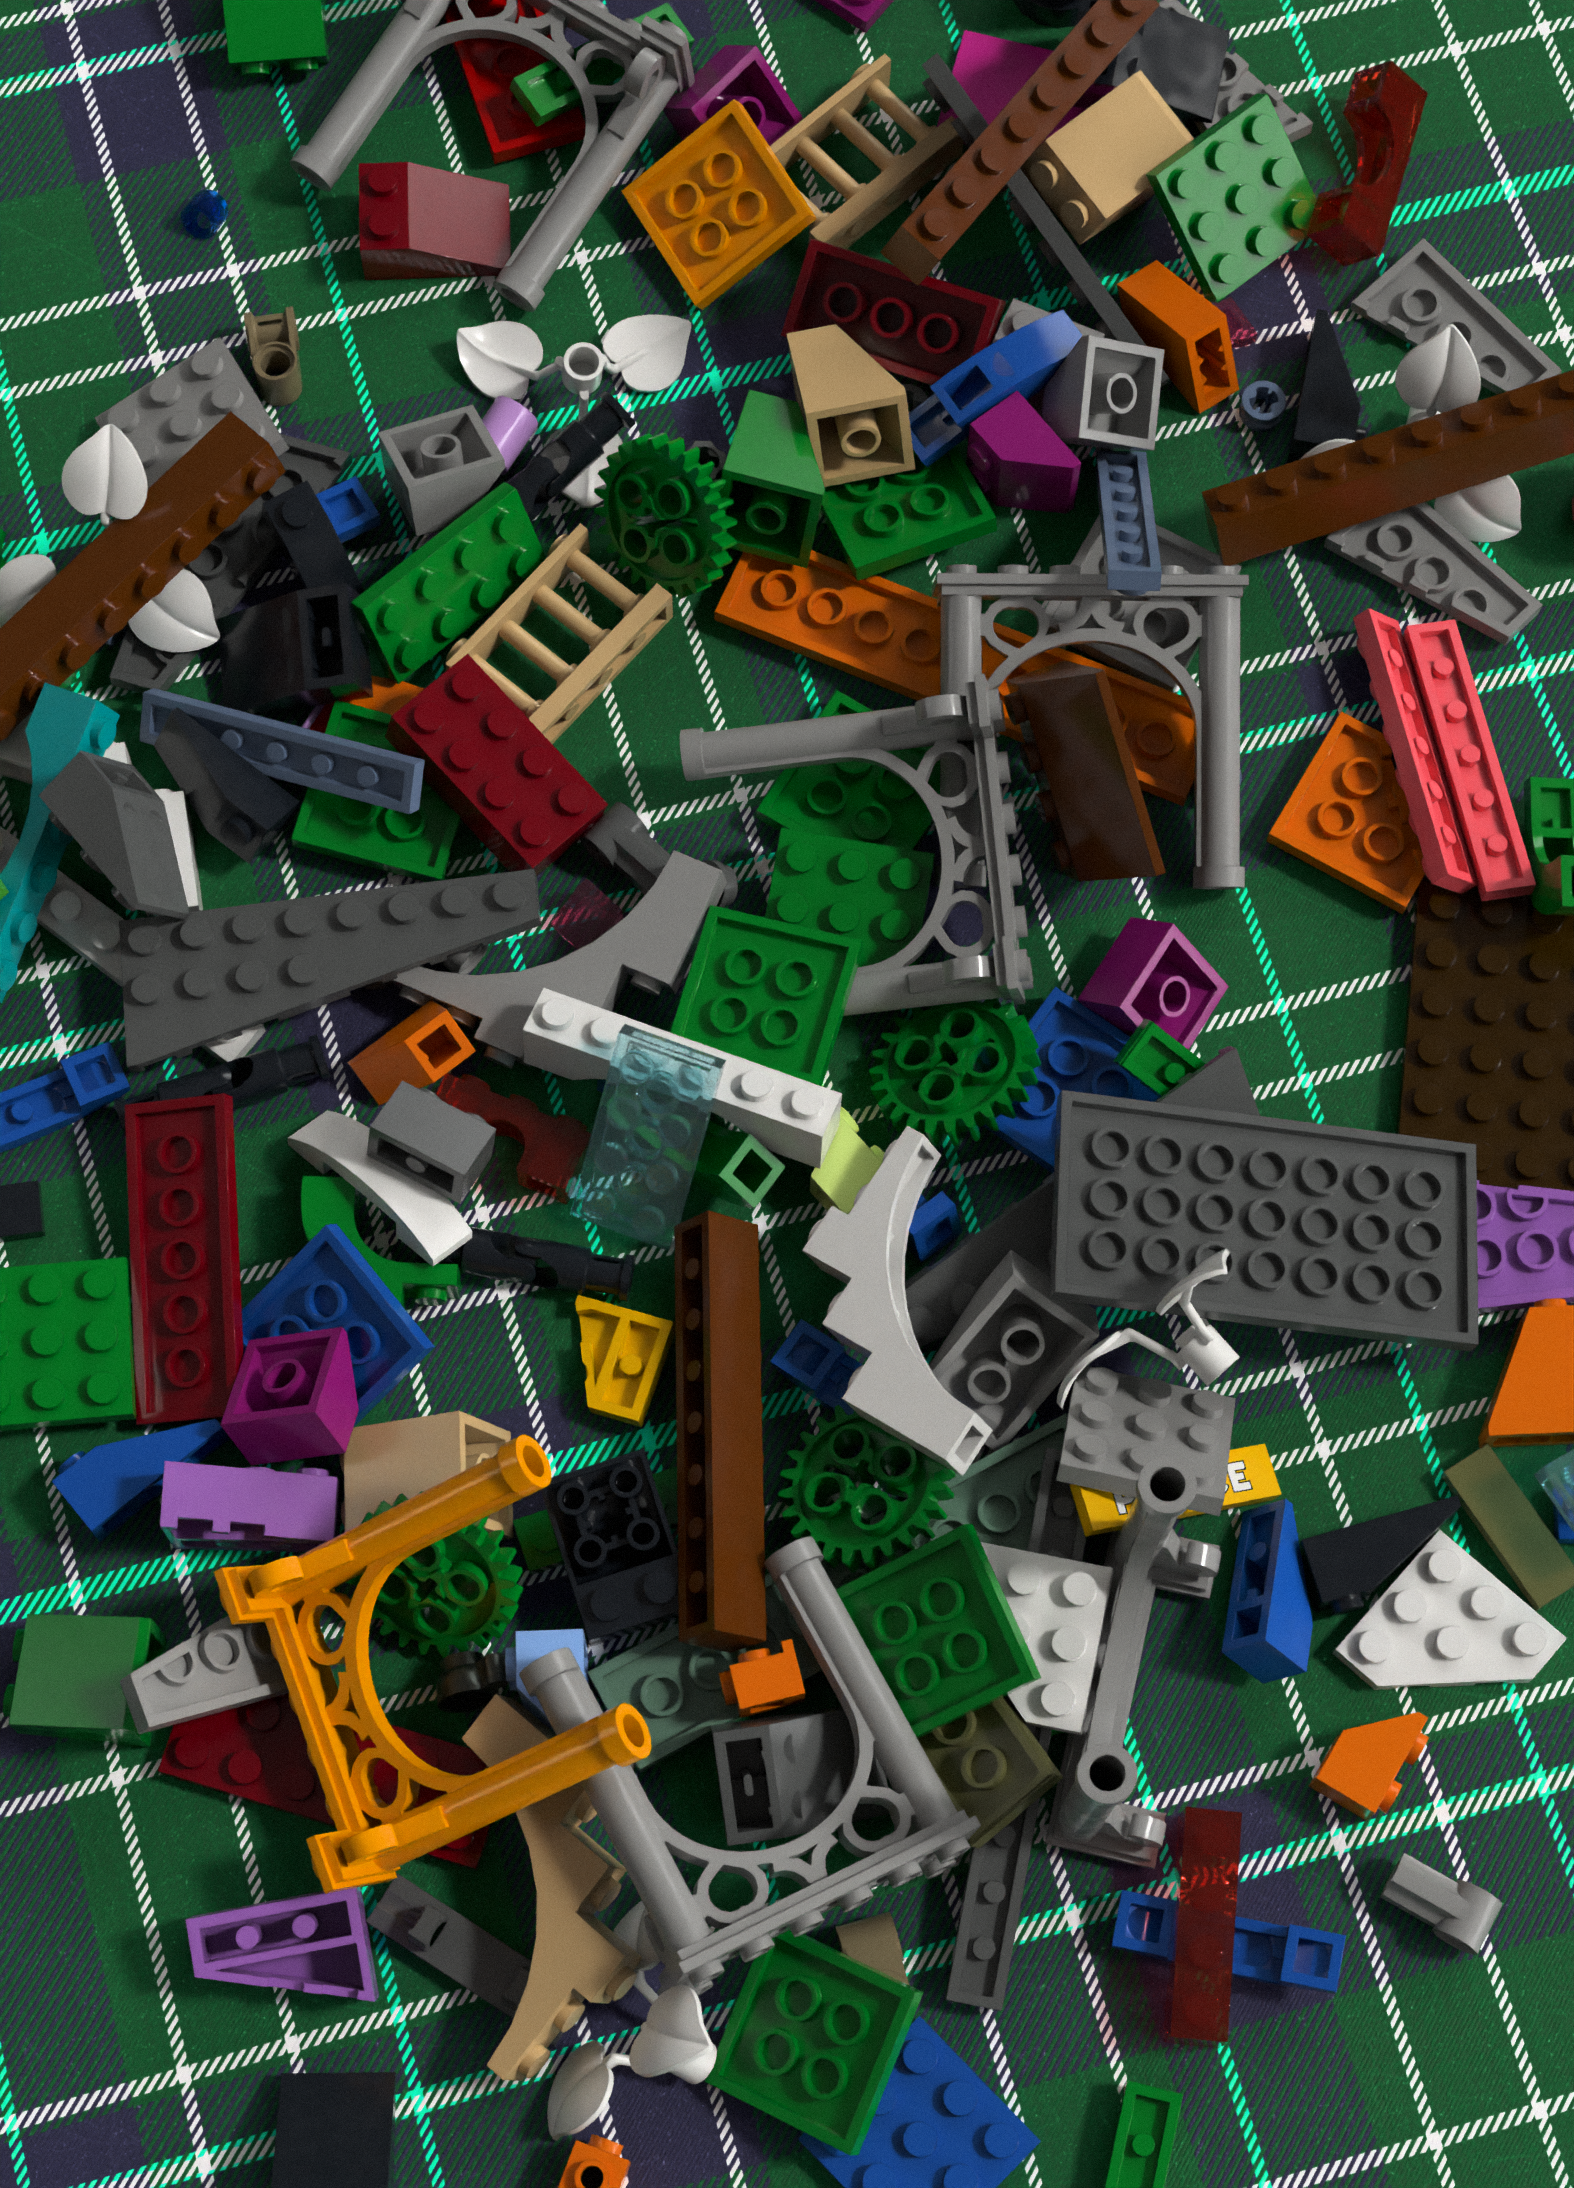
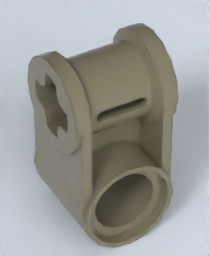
M293 306L285 307L283 313L254 316L252 312L244 313L247 342L261 398L274 406H285L293 403L300 396L303 385L298 355L300 344ZM276 372H285L279 376H270Z
M890 1911L835 1927L841 1953L909 1985L903 1965L904 1958Z

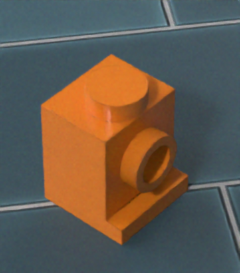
M792 1639L781 1641V1653L771 1655L770 1648L748 1651L738 1656V1664L729 1665V1670L718 1673L725 1704L727 1706L736 1703L740 1718L805 1701V1689Z
M591 2134L588 2144L576 2140L558 2188H585L581 2177L583 2172L589 2167L599 2168L603 2173L604 2179L598 2188H622L631 2165L629 2160L620 2157L624 2146Z

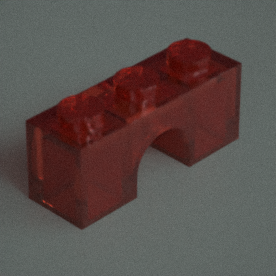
M446 1073L436 1095L442 1101L463 1112H471L482 1117L488 1125L496 1128L495 1136H509L518 1140L525 1148L516 1168L519 1185L567 1205L593 1151L591 1133L586 1131L587 1127L579 1120L567 1115L559 1114L557 1118H553L538 1111L539 1107L525 1097L511 1094L509 1098H505L490 1091V1086L477 1077L463 1074L461 1078Z

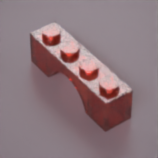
M1392 60L1355 72L1343 114L1352 128L1357 144L1358 165L1356 175L1352 184L1318 194L1306 234L1343 266L1381 255L1428 94Z
M1185 1807L1179 1815L1175 1862L1177 1881L1176 1927L1172 1964L1167 1984L1163 2040L1165 2043L1221 2048L1228 2043L1242 1812Z

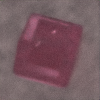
M585 879L578 885L550 925L578 950L594 942L623 919V911L594 884Z

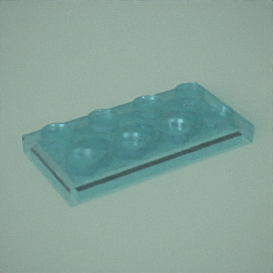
M624 1024L616 1040L570 1215L669 1251L675 1242L674 1226L680 1224L726 1060Z

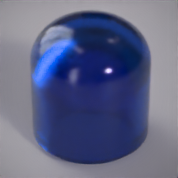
M204 189L198 191L181 212L183 227L196 238L209 239L213 237L228 216L227 202L221 194L214 190ZM200 212L209 219L211 223L210 228L202 229L199 227L197 216Z

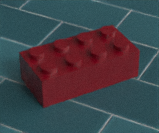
M811 238L781 336L787 337L786 334L836 324L885 370L933 385L951 370L993 343L1007 301L928 275L917 286L891 263Z
M466 654L391 716L385 738L400 754L425 760L423 779L460 816V819L509 872L534 869L536 876H538L580 840V836L604 814L608 806L606 801L469 654Z

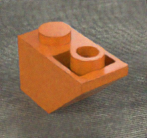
M430 1000L347 1063L378 1105H382L390 1099L402 1080L416 1088H423L436 1082L476 1050L448 1010Z
M1420 1712L1343 1730L1331 1745L1309 1787L1365 1821L1370 1819L1377 1809L1386 1814L1402 1787V1784L1394 1780L1402 1764L1405 1761L1413 1766L1429 1739L1428 1736L1421 1733L1428 1717Z

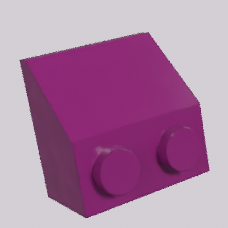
M725 45L694 75V84L690 88L684 86L681 92L677 91L663 109V112L682 140L687 138L733 99L743 105L769 146L803 120L798 109L756 45Z
M1018 391L970 423L966 465L982 493H985L996 506L1064 514L1074 509L1081 461Z
M1130 917L1077 1000L1130 1037L1143 1019H1148L1189 1050L1229 986L1174 923Z
M336 1327L249 1340L220 1425L251 1465L346 1453L359 1408L348 1334L344 1328Z

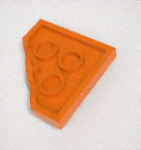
M1341 711L1273 825L1266 841L1403 915L1425 876L1422 868L1423 853L1417 835L1413 832L1408 820L1410 809L1405 792L1396 780L1395 769L1391 760L1392 751L1383 733Z

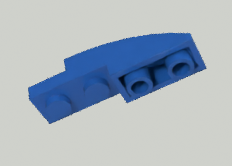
M1063 309L1042 317L1001 338L930 386L934 394L909 413L913 450L927 468L969 436L970 423L1008 396L1018 391L1027 401L1047 385L1082 336Z

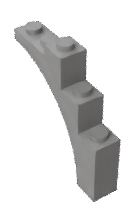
M674 850L655 884L625 918L594 942L557 961L518 972L486 975L441 972L417 966L398 973V978L391 981L401 989L398 997L421 1008L427 1002L433 1000L448 1009L455 1022L461 1026L474 1029L476 1023H480L474 1038L483 1048H486L483 1055L485 1058L509 1069H512L515 1061L530 1067L531 1065L524 1063L523 1028L543 988L611 1012L628 975L633 976L630 983L645 992L659 996L661 990L664 989L676 995L696 952L710 905L717 906L727 880L722 870Z

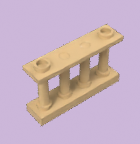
M885 53L871 65L866 63L860 66L852 75L849 83L770 145V148L785 170L800 158H803L846 199L845 203L832 214L830 212L823 213L799 190L817 218L808 225L810 227L809 242L812 238L847 249L962 155L964 141L951 125L955 118L951 116L940 126L936 127L933 125L929 127L888 88L890 85L891 59ZM873 100L916 141V145L903 156L901 154L894 156L853 115ZM838 129L881 170V173L868 184H858L818 144Z
M581 523L569 535L566 533L562 534L554 541L547 553V558L468 640L463 638L452 647L445 663L447 671L466 654H469L552 744L673 617L672 595L656 583L646 595L642 593L635 595L586 556L590 552L588 529ZM573 571L624 611V618L613 630L609 628L602 630L555 593L553 589ZM538 605L591 646L590 654L579 665L575 663L568 665L519 626ZM504 641H507L556 680L557 689L545 701L542 699L535 701L485 660Z

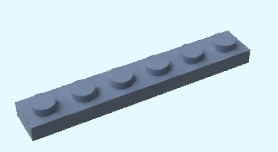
M1096 450L1095 474L1107 590H1117L1119 593L1129 596L1143 595L1147 591H1160L1162 569L1146 452Z
M156 688L143 692L139 737L141 742L154 745L171 712L178 707L266 776L406 814L419 810L425 761L423 759Z

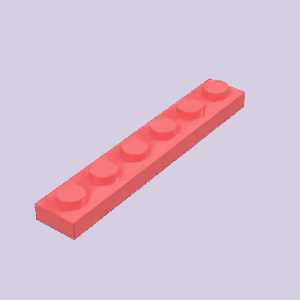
M1368 608L1353 618L1358 634L1357 648L1366 661L1371 677L1369 688L1373 698L1379 705L1384 721L1382 726L1383 736L1392 748L1397 765L1395 770L1396 780L1405 792L1410 809L1408 815L1409 824L1413 832L1418 836L1423 853L1422 868L1431 884L1462 894L1478 884L1400 625L1397 620Z
M1456 620L1408 625L1404 631L1403 639L1476 877L1481 901L1530 895L1536 886V882Z

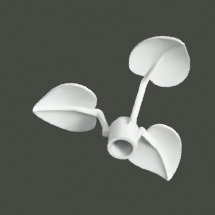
M654 314L630 317L613 325L607 332L603 340L604 354L593 344L587 342L576 343L568 348L564 358L561 356L556 357L554 363L539 371L535 370L539 368L543 360L542 344L537 334L521 323L495 321L476 327L459 328L457 331V349L460 363L468 379L482 394L494 400L498 396H505L517 401L527 392L529 379L541 381L559 370L562 371V381L565 387L572 393L579 395L580 421L588 413L589 394L599 387L603 369L611 375L621 372L624 383L630 389L641 393L661 392L674 384L684 366L691 322L669 315ZM564 428L555 431L548 438V440L544 444V447ZM618 434L603 447L604 454L562 492V494L580 507L592 508L604 501L594 493V489L606 484L598 475V472L609 467L606 457L618 452V446L623 444ZM563 456L551 460L554 468L560 474L567 467L570 457Z
M1453 324L1447 325L1435 336L1410 350L1400 361L1395 376L1399 395L1410 406L1406 425L1475 403L1480 394L1481 379L1476 358L1467 340ZM1349 439L1329 440L1312 448L1301 459L1355 441ZM1509 474L1435 499V511L1469 541H1501L1516 535L1521 530V497L1517 485Z
M114 424L103 426L91 438L77 447L66 460L62 471V487L69 503L77 511L85 515L100 513V521L105 528L113 522L110 515L118 519H131L139 514L145 504L148 486L144 467L132 443ZM22 555L12 559L0 569V628L57 575L55 565L45 555ZM182 569L165 585L160 594L153 597L128 621L131 630L143 643L162 651L191 652L210 646L220 638L207 589L196 575L186 569Z
M1225 1248L1204 1260L1190 1275L1172 1287L1158 1304L1156 1312L1162 1316L1178 1301L1192 1323V1326L1175 1340L1176 1344L1181 1348L1178 1353L1132 1328L1118 1330L1087 1350L1069 1369L1057 1396V1404L1061 1409L1079 1373L1099 1356L1128 1342H1136L1171 1361L1178 1370L1188 1364L1207 1386L1240 1358L1239 1355L1213 1326L1208 1323L1207 1319L1200 1318L1190 1302L1193 1288L1209 1278L1228 1273L1226 1259L1230 1251Z
M640 1901L622 1918L613 1932L642 1957L634 1969L637 1977L633 1985L652 2004L648 2012L647 2022L642 2023L641 2032L631 2047L630 2055L610 2053L606 2056L604 2045L593 2040L577 2048L564 2061L553 2081L548 2100V2127L552 2139L556 2141L562 2136L582 2131L602 2113L612 2093L614 2075L611 2069L615 2066H631L635 2073L643 2077H654L671 2072L688 2083L695 2085L702 2082L710 2074L715 2064L717 2049L706 2031L701 2003L696 1992L687 1985L678 1984L658 1996L645 1981L644 1971L654 1968L661 1960L654 1951L646 1932L644 1918L649 1913L643 1901Z

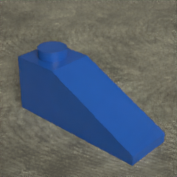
M212 1419L96 1446L87 1454L84 1451H80L69 1457L59 1467L58 1473L60 1475L52 1480V1483L98 1541L101 1542L162 1493L164 1461L199 1464L227 1442L229 1438L217 1419Z
M1287 1499L1243 1511L1222 1646L1223 1654L1261 1683H1267L1307 1672L1313 1628L1293 1504Z

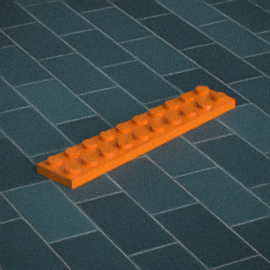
M811 550L807 568L746 552L742 553L714 611L715 621L917 701L926 697L940 695L941 607H937V599L876 575L857 581L848 564ZM993 622L994 632L997 637L1018 649L1034 638ZM982 638V674H985L988 681L997 667L1007 658L991 649L984 638ZM1059 647L1045 651L1025 661L999 686L998 690L1000 700L1003 702L1006 731L997 733L1025 743L1020 725H1014L1011 722L1006 710L1004 696L1010 694L1006 680L1061 661L1105 670L1140 789L1184 806L1194 784V722L1189 704L1184 696Z

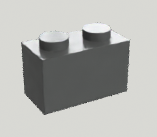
M402 1080L370 1125L367 1156L461 1204L492 1158L496 1128L488 1125L479 1115L463 1112L442 1101L432 1091L425 1088H416Z

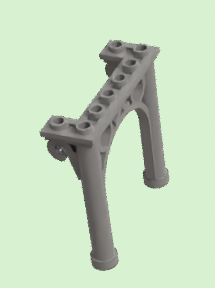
M406 0L307 146L301 145L290 160V165L310 184L323 191H331L412 70L430 53L447 44L473 38L501 39L528 47L547 59L552 60L568 76L580 95L586 118L584 141L573 165L493 282L494 288L509 302L525 311L534 312L545 296L543 288L674 92H681L684 86L690 88L694 84L695 78L687 36L675 24L665 20L659 23L647 15L641 24L630 18L622 21L610 14L608 8L600 0H522L544 13V15L538 18L519 16L518 24L515 23L518 16V0H506L505 9L500 14L494 17L475 18L468 7L469 0H456L462 20L449 22L436 27L454 0ZM567 27L592 41L585 44L577 52L575 61L571 58L575 55L573 46L565 39ZM551 34L552 40H550L546 36ZM608 58L622 66L625 73L618 83L611 86L589 84L585 70L592 60ZM621 100L600 132L596 103H616Z
M954 564L947 565L945 573H937L932 585V597H937V607H941L940 695L957 694L966 696L965 683L974 682V675L982 674V638H984L991 649L1007 658L988 679L987 682L990 689L999 688L1002 682L1017 667L1038 654L1061 646L1084 643L1106 644L1133 651L1157 664L1176 682L1187 699L1194 722L1193 889H1244L1245 867L1240 866V599L1243 597V591L1249 585V575H1235V567L1208 566L1204 567V573L1184 574L1183 566L1162 565L1160 591H1147L1143 595L1129 596L1121 594L1117 590H1107L1105 566L1101 567V574H1080V566L1054 565L1049 567V574H1029V566L1000 565L998 566V573H977L976 565ZM982 600H997L990 605L985 614L982 613ZM1037 601H1080L1077 613L1067 621L1058 622L1056 624L1058 632L1046 635L1050 626L1048 614ZM1101 601H1147L1139 607L1133 616L1131 624L1133 635L1122 632L1125 623L1115 621L1108 616L1102 607ZM1194 608H1199V615L1196 613ZM1004 610H1025L1031 613L1037 620L1038 630L1036 636L1020 649L1002 641L994 632V618ZM1171 610L1181 614L1187 624V633L1184 639L1164 650L1151 641L1144 632L1143 624L1145 617L1152 611ZM1090 617L1098 628L1081 627ZM1196 639L1199 640V688L1187 670L1175 659L1176 656L1188 650ZM974 741L959 742V744L967 747L975 755ZM955 756L943 757L940 759V795L949 798L958 796L967 785L966 764ZM979 792L974 801L965 809L956 812L944 810L947 819L956 815L959 825L965 832L973 836H984ZM954 840L957 861L958 856L966 849L960 847ZM941 848L940 865L935 866L936 888H939L941 880ZM985 859L978 861L969 869L965 877V886L955 884V889L985 888Z
M985 674L974 675V682L965 683L966 696L957 694L936 695L916 701L915 706L704 732L702 727L680 730V752L686 781L837 762H865L887 769L903 779L920 796L931 813L939 836L942 861L941 880L934 907L923 928L904 949L882 962L857 968L843 1016L993 998L1012 999L1015 1005L1025 1004L1024 990L1033 989L1031 960L1027 955V949L1019 948L1018 939L1028 937L1024 905L1015 906L1013 886L1022 885L1019 854L1009 855L1007 836L1017 834L1013 802L1004 803L1002 790L1003 783H1011L1008 751L998 752L996 734L997 732L1006 731L1003 702L1000 700L998 688H989ZM974 741L975 755L967 747L959 744V742ZM933 746L925 753L917 771L903 760L886 752ZM947 756H955L961 759L966 764V775L968 777L964 791L952 798L937 794L928 784L936 762ZM979 792L984 836H973L965 832L959 825L956 815L947 819L944 810L956 812L965 809L974 801ZM954 840L960 847L966 849L958 856L957 861ZM984 859L987 861L990 905L983 896L973 891L960 890L954 894L955 884L965 886V877L969 869L978 861ZM963 904L977 907L982 914L983 934L976 944L969 947H960L954 944L942 928L951 911ZM935 939L948 955L955 958L944 962L909 966L926 951ZM993 946V956H983Z
M1170 1455L1158 1456L1145 1464L1136 1482V1498L1122 1529L1110 1532L1103 1566L1113 1568L1114 1572L1082 1735L1072 1733L1067 1735L1060 1768L1063 1778L1057 1783L1044 1843L1152 1870L1155 1869L1158 1850L1163 1845L1167 1825L1164 1822L1166 1813L1122 1803L1133 1791L1138 1776L1137 1766L1133 1757L1122 1747L1156 1588L1208 1601L1210 1599L1213 1579L1218 1574L1222 1554L1219 1550L1220 1546L1179 1537L1172 1528L1178 1516L1189 1508L1197 1491V1479L1194 1471L1184 1460Z
M812 1536L798 1539L773 1553L764 1564L842 1705L852 1729L854 1739L853 1771L847 1790L836 1809L813 1830L786 1844L757 1851H726L699 1844L683 1836L667 1824L650 1803L631 1765L626 1767L615 1765L581 1781L649 1913L644 1918L646 1932L654 1951L666 1966L658 1977L662 1985L657 1991L659 1996L667 1989L678 1984L687 1985L697 1995L704 1993L713 1986L711 1980L725 1971L722 1966L724 1962L738 1955H741L744 1962L751 1961L775 1946L772 1938L788 1930H791L794 1937L803 1935L825 1921L822 1913L840 1905L844 1913L851 1911L869 1901L874 1896L871 1889L886 1881H889L892 1888H896L914 1879L922 1872L927 1879L942 1874L956 1864V1857L970 1849L967 1841L981 1826L976 1815L968 1818L964 1809L957 1812L823 1568L821 1561L824 1556ZM570 1648L552 1651L533 1661L519 1673L529 1696H536L556 1735L603 1713ZM873 1752L893 1790L885 1787L867 1786ZM857 1804H877L887 1808L895 1826L893 1833L876 1841L861 1838L855 1832L852 1825V1815ZM838 1829L839 1841L844 1848L853 1855L864 1859L828 1876L825 1868L826 1855L838 1842L832 1835ZM812 1851L807 1858V1863L799 1859L801 1856ZM671 1854L705 1868L693 1888V1895ZM768 1869L769 1879L779 1876L791 1878L799 1883L803 1889L763 1908L768 1899L769 1883L766 1874L762 1870ZM718 1871L739 1874L751 1884L753 1890L752 1902L740 1907L736 1911H721L710 1901L708 1894L709 1884ZM707 1924L721 1930L712 1934Z

